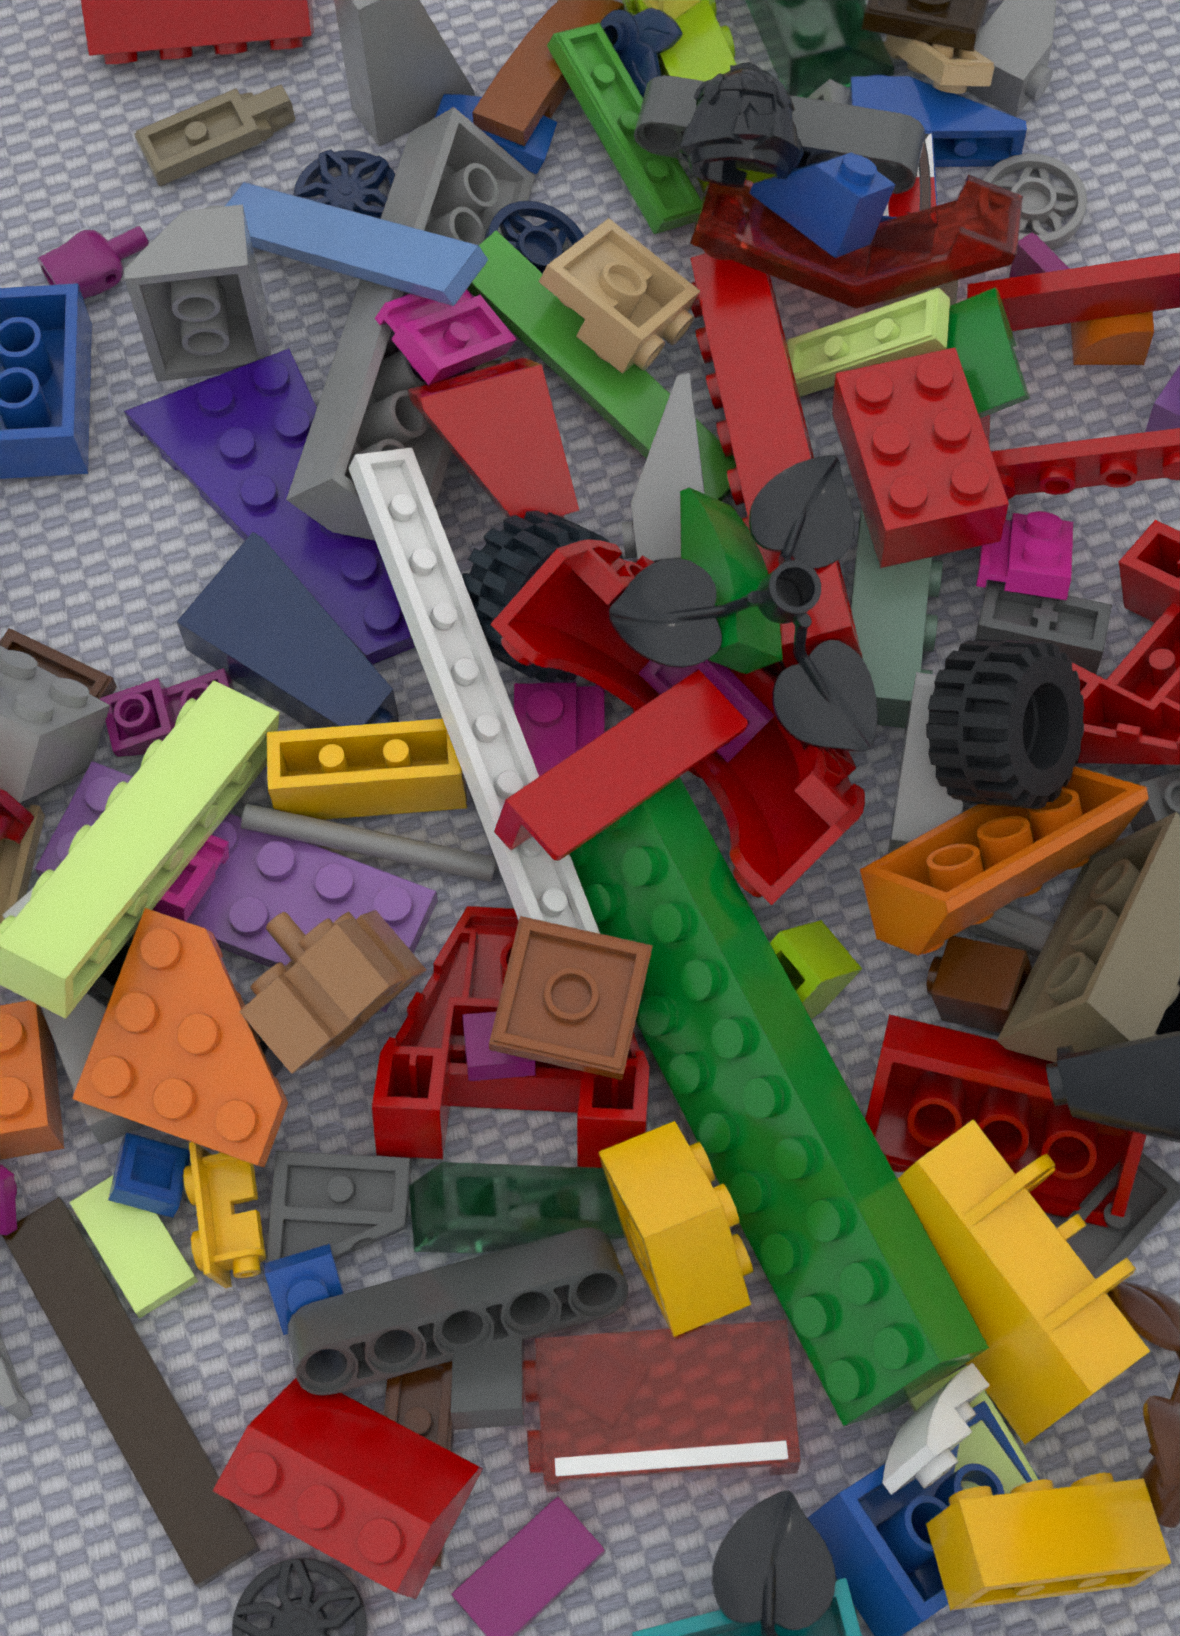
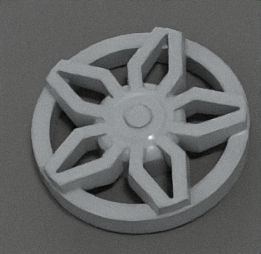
M1020 154L1000 161L985 175L978 196L979 215L983 224L991 233V237L999 244L1006 243L1015 247L1017 241L1028 235L1024 234L1027 225H1031V231L1051 250L1063 246L1064 242L1070 239L1080 228L1087 207L1086 189L1078 174L1062 161L1041 154ZM1023 170L1018 182L999 180L1008 173ZM1034 170L1037 172V177H1031ZM1048 173L1060 178L1069 188L1053 187L1050 184ZM998 193L1008 194L1010 197H1003ZM1056 200H1059V201H1068V202L1063 203V204H1059V203H1056ZM989 203L998 210H1001L998 218L992 212ZM1075 212L1072 219L1062 227L1060 217ZM1014 218L1019 221V223L1010 228L1005 226L1006 222ZM1045 222L1051 227L1052 232L1048 233L1040 224Z

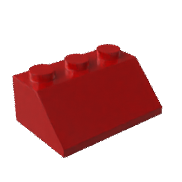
M295 1378L247 1426L213 1492L391 1591L417 1599L483 1468L341 1392L322 1396L309 1393L301 1388Z

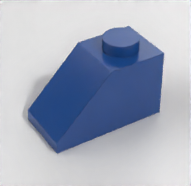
M851 152L793 169L787 176V179H777L775 175L753 183L749 194L834 258H837L871 244L896 184L879 173L876 165L871 160Z

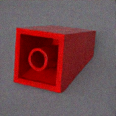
M523 357L443 379L430 385L425 384L407 389L412 404L505 516L509 518L516 515L524 519L526 511H540L546 515L550 512L565 518L564 515L579 511L542 364Z

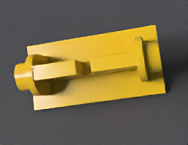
M189 1142L191 1165L184 1168L183 1178L187 1197L190 1203L196 1206L199 1230L193 1231L191 1235L193 1258L197 1268L200 1271H204V1275L224 1288L232 1287L230 1270H233L235 1278L254 1277L261 1273L260 1263L266 1260L260 1212L255 1209L235 1214L234 1208L236 1204L258 1200L254 1164L221 1152L212 1155L201 1145Z

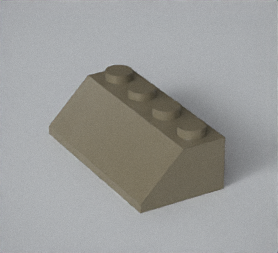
M1177 812L1109 845L1090 856V860L1083 865L997 1039L1005 1049L1056 1063L1058 1047L1072 1045L1074 1052H1080L1157 1036L1155 1032L1165 1010L1173 1003L1180 991V986L1177 984L1180 979V815Z

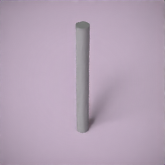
M248 803L245 805L241 821L242 829L492 882L496 859L493 856Z

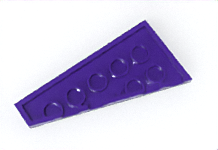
M289 348L125 410L128 424L141 437L144 435L160 451L161 457L175 471L179 470L198 489L200 496L244 541L254 532L269 544L372 665L415 648L376 541L333 533L286 500L317 410L316 404Z

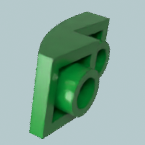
M992 288L949 307L947 349L956 348L979 418L1030 399L1013 348L1017 345L997 288Z

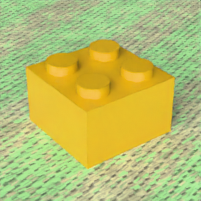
M673 1121L599 1151L598 1153L628 1249L673 1336L676 1337L750 1306L751 1302L744 1276L753 1273L752 1263L740 1236L737 1233L732 1235L730 1231L731 1226L740 1223L739 1216L724 1184L715 1187L711 1185L710 1182L714 1181L715 1177L701 1143L696 1142L689 1145L678 1125Z

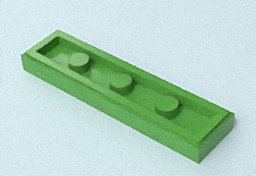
M600 23L554 33L547 47L652 232L657 234L698 222L707 209L679 160L650 153L641 148L635 141L634 132L643 98Z

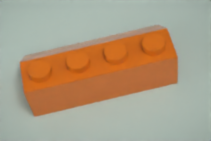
M1074 766L1072 778L1067 787H1062L1060 796L1054 802H1047L1043 808L1027 809L977 804L860 869L876 939L917 956L936 951L943 946L948 938L971 925L988 921L998 909L1019 897L1029 896L1038 892L1045 882L1068 869L1083 866L1090 860V856L1113 844L1149 799L1147 787Z

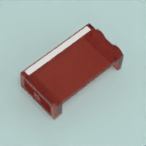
M787 1320L700 1326L676 1337L673 1336L670 1328L535 1338L536 1359L523 1361L526 1403L539 1402L540 1430H527L530 1474L543 1473L546 1492H559L560 1482L768 1466L769 1476L798 1473L801 1458Z

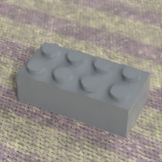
M0 646V788L21 803L87 771L93 761L110 705L90 695L85 685L75 680L59 678L37 666V661L30 655L19 651L7 650Z

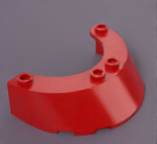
M587 539L557 548L490 625L503 637L501 643L504 649L519 663L526 666L534 663L543 668L559 669L583 677L618 697L633 708L634 713L658 697L659 694L639 674L650 660L637 654L619 637L609 620V608L622 595L635 576L655 562L643 555L636 563L619 558L622 552L616 544L601 540ZM778 661L748 674L728 668L775 715L773 709V686L778 675L786 669L785 666ZM776 715L728 763L717 752H714L689 770L693 775L703 779L726 819L731 839L729 854L735 866L733 869L735 879L749 894L757 898L763 897L771 906L864 812V789L855 783L851 785L848 777L857 768L849 751L821 748L798 741L786 732L776 718Z

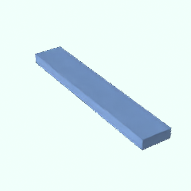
M243 182L225 205L243 204L253 248L451 306L457 303L488 261L479 245L245 182Z

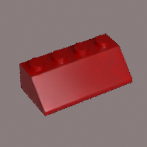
M81 0L89 56L104 55L105 64L138 61V51L159 50L160 59L164 60L187 58L193 56L192 47L214 45L216 55L243 53L248 51L247 42L269 40L271 50L303 47L302 37H309L314 33L312 0Z
M889 1014L865 1120L893 1172H905L917 1160L974 1120L1015 1174L1045 1154L1050 1156L1056 1164L1054 1167L1055 1171L1029 1192L1046 1213L1068 1218L1074 1210L1079 1211L1081 1209L1079 1205L1120 1161L1115 1188L1084 1221L1109 1228L1104 1221V1209L1109 1203L1113 1202L1110 1215L1124 1218L1147 1136L1073 1118L1068 1104L1055 1106L1046 1071V1064L1055 1062L1007 1050L995 1039Z

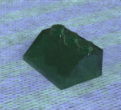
M746 0L777 77L789 95L807 98L829 79L845 87H850L851 77L894 75V65L880 34L862 30L864 11L867 6L865 0Z

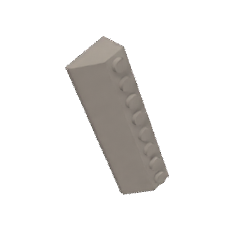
M453 107L409 133L381 219L479 245L484 241L487 228L499 210L514 202L528 201L535 176ZM499 227L498 232L503 236L501 229ZM360 279L286 500L333 533L375 540L348 469L356 454L412 447L435 506L452 451L410 401L407 389L427 383L391 340L395 332L387 323L379 325L374 319L386 302L410 293ZM476 366L450 377L475 371Z

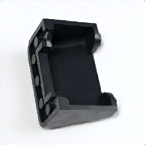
M1180 991L1173 1003L1165 1010L1155 1032L1157 1036L1080 1052H1074L1072 1045L1058 1047L1057 1062L1046 1064L1049 1087L1055 1106L1068 1104L1073 1118L1180 1143Z

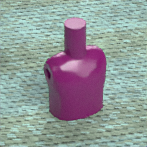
M140 226L110 240H107L96 230H83L75 234L63 245L38 257L37 260L49 285L78 283L83 299L101 294L118 284L124 274L121 260L144 250L149 245V241Z

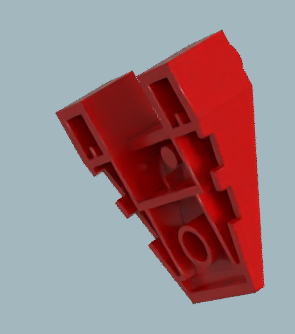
M1154 520L1118 561L1124 608L1154 622V625L1107 679L1072 662V671H1077L1080 692L1084 699V734L1081 740V752L1077 763L1180 765V531Z
M467 906L435 959L432 976L421 993L416 992L407 1006V1018L395 1038H388L380 1052L372 1101L376 1156L443 1160L450 1106L577 1113V1167L603 1168L599 1151L647 1132L649 1064L644 1050L640 1051L633 1031L623 1080L535 1061L534 1076L468 1081L462 1015L497 1012L519 920L514 908Z

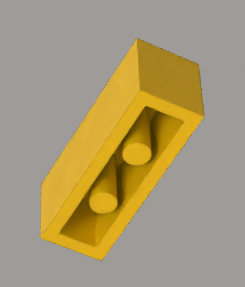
M443 718L267 732L268 792L275 810L326 820L467 809L466 780Z
M1098 1473L1086 1476L1073 1482L1071 1487L1054 1488L1052 1480L1049 1479L1035 1480L1015 1487L1008 1494L993 1495L989 1486L968 1488L951 1495L948 1498L950 1506L926 1523L950 1610L1133 1587L1171 1564L1144 1479L1115 1482L1111 1473Z

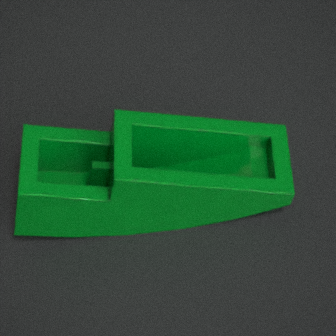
M690 487L680 491L681 559L692 561L711 576L717 592L714 606L724 605L744 597L752 591H757L760 582L769 574L757 544L735 509ZM758 606L747 608L727 617L716 618L721 630L722 642L717 653L707 660L743 674H748L783 660L780 624L768 620L760 612Z

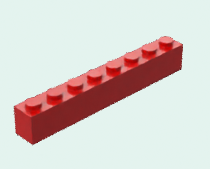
M758 237L690 258L695 282L691 284L700 290L691 306V310L695 319L703 316L705 327L695 329L696 337L704 363L713 362L715 373L706 375L707 387L714 409L724 408L726 420L716 422V428L725 457L734 455L737 468L727 470V477L736 506L745 504L748 517L741 519L749 531L750 509L758 492L772 478L785 469L814 458L770 272ZM757 544L768 574H770L779 566L778 559L781 552L766 550ZM835 561L823 568L814 569L821 581V595L816 605L807 612L812 620L811 625L807 628L805 646L807 655L824 641L838 640L850 646L863 658L840 561ZM792 622L780 624L782 661L785 668L798 664L793 656L795 625Z

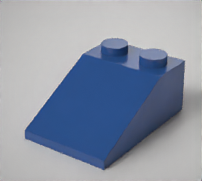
M985 1400L973 1407L972 1409L975 1411L976 1416L967 1423L968 1427L970 1428L982 1420L1027 1483L1033 1481ZM959 1444L951 1450L952 1454L955 1456L956 1459ZM884 1464L838 1493L807 1517L826 1543L832 1556L836 1578L838 1580L847 1579L853 1604L874 1636H902L948 1605L926 1523L950 1506L948 1498L963 1490L961 1481H970L979 1486H989L993 1495L1005 1494L1002 1483L996 1474L983 1465L967 1464L955 1473L954 1466L925 1489L917 1479H914L891 1495L882 1483L885 1469Z

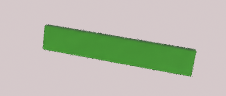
M497 230L479 244L488 261L467 289L474 296L481 295L501 321L647 459L670 393L647 371L640 369L635 364L622 374L610 363L602 360L594 350L577 338L576 335L585 319L573 309L561 303L557 296L540 284L539 280L542 273ZM696 419L704 492L706 495L722 501L731 493L727 470L737 468L734 455L725 457L720 440Z

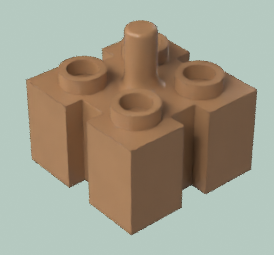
M377 910L362 914L357 919L350 912L343 914L334 922L327 918L306 935L287 912H282L266 925V930L292 961L285 966L282 962H279L263 973L250 986V989L256 996L239 1012L289 1072L293 1074L309 1066L314 1060L319 1061L333 1054L366 1025L373 1015L394 1000L427 969Z

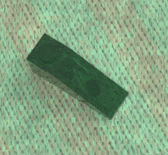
M441 1162L409 1185L414 1252H493L575 1229L589 1227L603 1231L610 1239L625 1238L603 1168Z

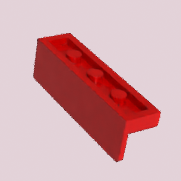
M698 669L505 799L494 833L510 850L533 837L552 859L559 861L745 731L748 721Z

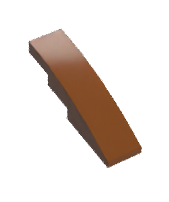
M558 0L527 33L499 70L472 112L473 124L481 130L525 146L542 116L551 118L568 89H571L547 47L553 34L600 23L611 11L624 10V4L615 0Z

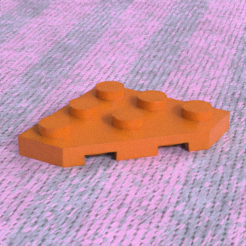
M145 908L72 1099L265 1168L288 1106V1101L278 1078L274 1077L259 1044L261 1040L258 1033L239 1012L245 1004L240 993L235 990L222 960L223 954L216 938L211 931L203 927Z

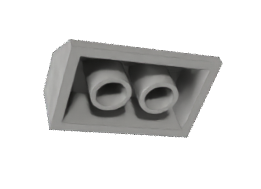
M243 204L234 206L213 205L199 210L182 211L124 269V279L156 381L223 374L271 355L268 310Z

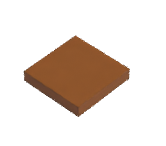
M520 916L489 1040V1050L623 1080L653 946Z

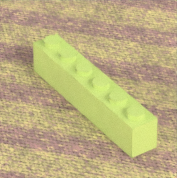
M214 680L197 700L189 699L179 712L175 727L163 741L157 739L149 746L142 759L140 769L128 783L122 781L113 789L107 800L105 811L92 826L84 825L77 832L71 842L68 855L55 871L48 869L40 876L32 890L30 901L16 917L13 915L6 917L0 924V985L66 1019L137 930L144 909L152 910L210 835L213 834L267 765V732L278 731L280 712Z

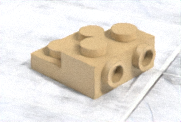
M610 218L550 262L539 280V283L557 296L561 303L573 309L585 319L576 337L594 350L602 360L610 363L622 374L633 364L642 370L647 369L662 351L665 345L663 339L674 345L682 338L694 320V316L688 311L700 293L699 289Z

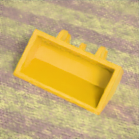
M972 1120L917 1160L898 1178V1181L989 1347L965 1364L968 1366L973 1363L987 1380L990 1386L985 1389L986 1393L1023 1443L1027 1444L1147 1355L1150 1350L1107 1295L1108 1292L1134 1273L1136 1268L1131 1261L1125 1258L1095 1279L1067 1243V1240L1081 1231L1087 1224L1079 1214H1076L1056 1228L1029 1193L1055 1171L1054 1167L1056 1164L1048 1154L1041 1156L1015 1174L977 1123Z

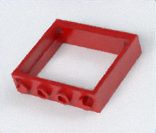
M1180 252L967 284V299L992 288H997L1012 331L1180 308ZM990 415L980 418L988 444L990 439ZM1180 428L991 451L1007 500L1013 498L1014 495L1040 492L1062 495L1072 492L1075 488L1100 485L1122 488L1133 485L1136 481L1160 478L1180 480Z

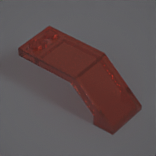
M968 174L956 200L880 222L870 245L834 258L749 194L754 182L746 180L744 188L727 187L708 182L689 243L702 248L706 254L715 259L733 260L858 309L1012 265L1017 255L1023 196Z

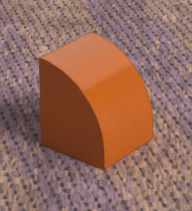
M1153 312L1071 323L1073 365H1144L1154 335Z

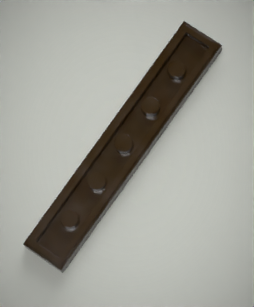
M59 1196L17 1221V1230L8 1235H2L192 1581L196 1587L202 1588L260 1551L259 1545L235 1503L213 1492L220 1476L65 1202Z

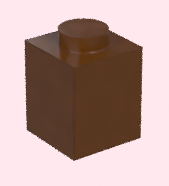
M952 936L948 938L943 956H935L931 962L927 976V993L932 996L942 1021L1001 1033L1032 967L1026 950Z

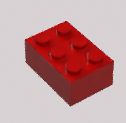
M956 348L835 373L832 416L880 568L1001 542L1009 502Z

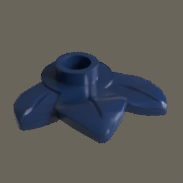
M648 8L636 15L625 10L611 11L602 19L600 25L643 98L647 83L652 78L661 76L657 54L674 46L682 37V31L675 20L662 10Z

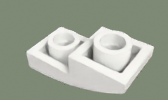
M973 1363L961 1370L918 1408L898 1432L887 1457L882 1482L891 1495L914 1479H917L925 1489L959 1462L951 1450L972 1433L967 1423L976 1416V1413L969 1403L990 1386Z

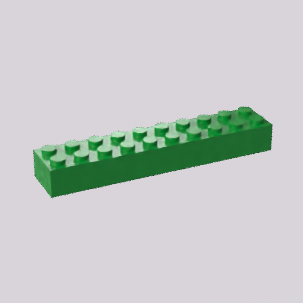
M680 777L569 855L600 934L653 946L636 1022L697 1142H700L703 1146L719 1184H724L728 1189L736 1207L740 1225L841 1423L843 1426H847L894 1411L989 1347Z

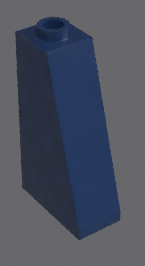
M254 532L249 535L176 621L187 651L217 670L225 668L232 680L309 729L399 722L393 688L269 544Z

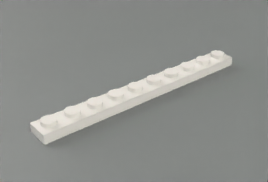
M412 447L356 454L348 468L518 920L520 916L600 934L569 854L563 859L556 861L550 857L533 837L510 850L494 833L505 799L539 777V774Z

